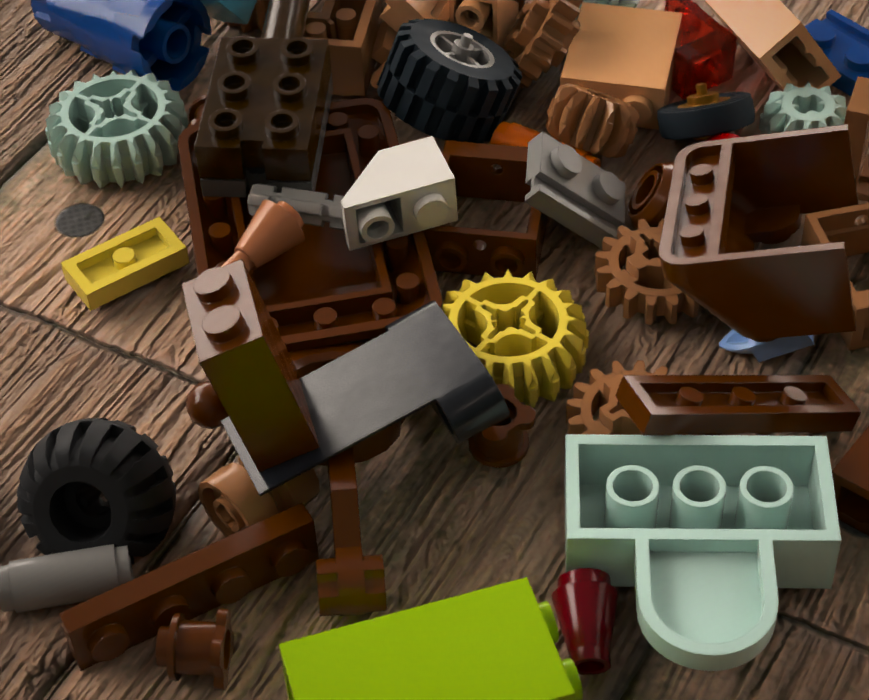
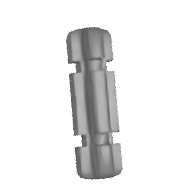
M262 183L254 184L250 194H248V211L252 216H254L263 200H271L275 203L284 201L299 213L305 225L324 227L325 222H330L329 227L331 229L344 230L340 202L344 197L343 195L335 194L333 200L328 199V193L282 187V192H277V186Z

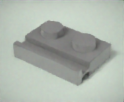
M544 131L528 142L526 184L530 185L531 189L525 195L524 202L601 249L602 240L605 236L617 239V227L625 224V183L619 180L612 172L603 170L578 154L571 146L559 142Z

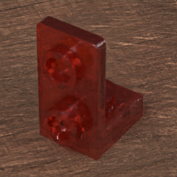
M665 0V11L683 13L681 47L676 48L674 52L672 90L685 100L688 96L697 94L696 84L706 83L708 90L732 79L737 50V37L703 11L695 2L691 0Z

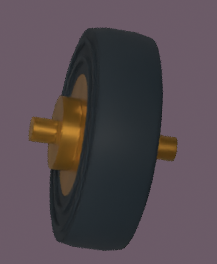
M706 83L696 84L697 94L690 95L685 100L668 104L657 110L660 134L662 138L671 140L694 139L706 141V139L713 135L735 131L755 121L754 103L750 93L708 92Z

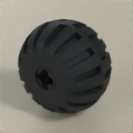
M106 418L80 419L68 422L49 432L30 452L19 477L20 484L17 488V508L23 514L20 520L29 538L34 536L39 538L40 542L36 545V548L44 555L110 544H114V547L128 545L132 565L135 564L133 556L144 557L149 555L164 540L172 523L176 505V484L172 481L173 471L166 456H160L156 450L158 445L146 434H138L134 426L119 420L109 421ZM101 493L106 497L107 502L100 498Z

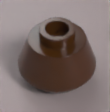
M674 162L654 165L644 174L635 187L628 204V215L632 226L637 230L638 220L645 219L650 227H658L662 218H665Z

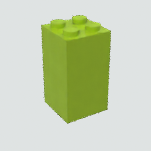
M527 577L279 643L288 700H583L582 684L573 660L571 658L561 660L554 644L559 641V633L552 608L548 601L537 602Z

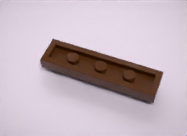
M623 375L615 395L642 435H720L742 433L770 435L772 433L808 432L812 434L853 431L861 414L860 409L830 375Z
M300 503L59 613L70 651L80 671L99 662L111 661L122 655L127 649L157 636L161 625L170 626L174 613H183L186 620H191L221 605L235 603L249 592L276 579L297 574L308 564L319 559L314 520L303 503Z

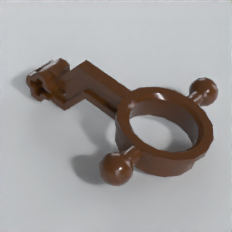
M340 343L297 350L289 354L297 368L299 378L361 345ZM210 381L198 383L190 391L187 397L186 409L192 422L201 428L215 429L222 427L221 420L229 416ZM406 418L319 464L328 468L335 558L316 559L320 616L365 615L368 612L387 610L383 554L362 555L355 463L367 461L387 451L400 436L401 426Z

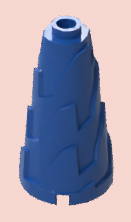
M31 0L34 18L45 30L79 45L81 51L111 64L112 69L126 75L133 69L139 77L148 73H154L157 81H169L171 89L174 91H181L198 76L210 48L200 45L202 33L212 36L210 17L206 7L200 0Z

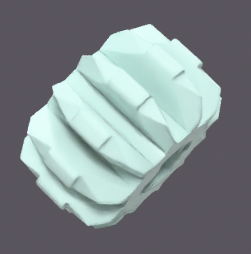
M809 81L804 87H796L793 84L787 83L783 91L770 93L766 105H764V111L760 114L759 130L761 134L844 125L847 110L846 97L831 95L830 86L820 89L814 88L810 85Z

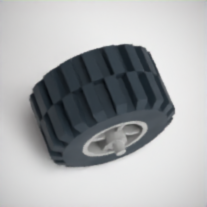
M425 18L424 20L413 19L409 20L408 23H403L398 30L377 83L378 96L383 99V104L395 113V116L425 134L442 140L484 143V141L490 142L496 127L504 121L521 83L522 72L518 69L519 65L509 56V53L491 39L472 29L448 21Z

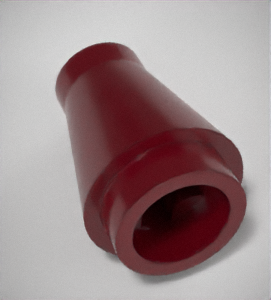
M580 568L565 572L557 579L558 588L552 593L551 597L569 658L573 660L578 674L595 675L606 672L611 668L610 650L618 590L611 585L610 576L605 571L593 568Z

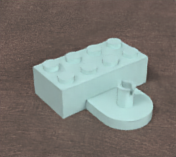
M565 434V572L580 568L599 569L609 574L611 585L614 587H635L636 612L640 629L650 645L670 661L687 668L702 671H721L743 665L759 655L773 635L779 606L778 588H832L841 545V534L827 436Z

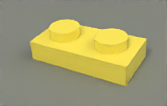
M159 216L61 262L65 280L88 309L92 311L190 262L187 247Z

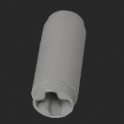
M114 544L9 561L8 565L0 566V607L2 612L15 610L16 613L85 602L133 580L134 575L128 545L114 547Z

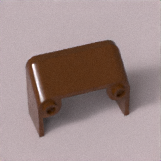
M848 124L703 141L689 145L678 152L675 157L659 246V257L665 279L738 334L757 342H768L782 337L856 331L845 242L754 251V244L756 242L778 244L786 241L800 228L802 214L859 204Z

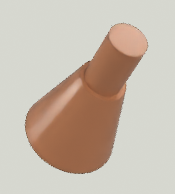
M263 200L236 245L235 253L221 267L242 259L249 272L251 269L255 270L303 243L305 236L301 228L304 222L301 216L291 205L284 201L275 203L271 200Z

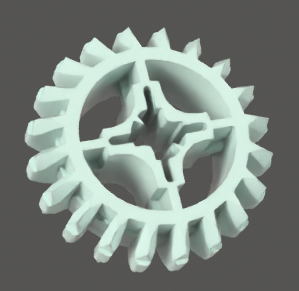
M113 69L109 76L99 77L93 74L92 80L86 83L74 81L73 91L59 92V102L49 105L50 115L45 119L47 125L45 132L51 156L55 159L56 165H60L63 168L66 176H77L80 184H87L95 180L100 189L104 188L109 182H117L122 189L126 181L137 180L143 184L146 175L162 176L164 165L171 166L177 164V154H179L178 137L188 127L189 122L184 102L180 99L179 91L172 90L169 81H157L154 73H148L139 77L134 69L126 75H118Z

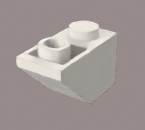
M433 136L379 150L340 201L346 244L349 251L458 221L455 177Z

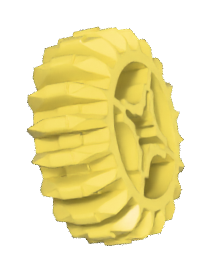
M508 269L504 277L493 278L487 272H484L479 283L463 279L459 291H446L445 300L442 304L443 312L466 342L468 340L476 345L475 348L467 342L488 370L496 385L505 384L511 386L514 389V396L520 402H524L533 408L540 396L555 402L560 388L572 389L576 374L582 373L583 366L586 363L589 331L586 329L582 305L574 304L570 290L557 291L553 278L538 283L532 271L523 278L513 277Z

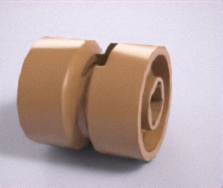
M238 457L239 464L231 462L229 465L219 468L202 481L198 488L199 498L206 513L225 537L300 503L306 506L320 492L319 480L314 468L260 496L240 457Z

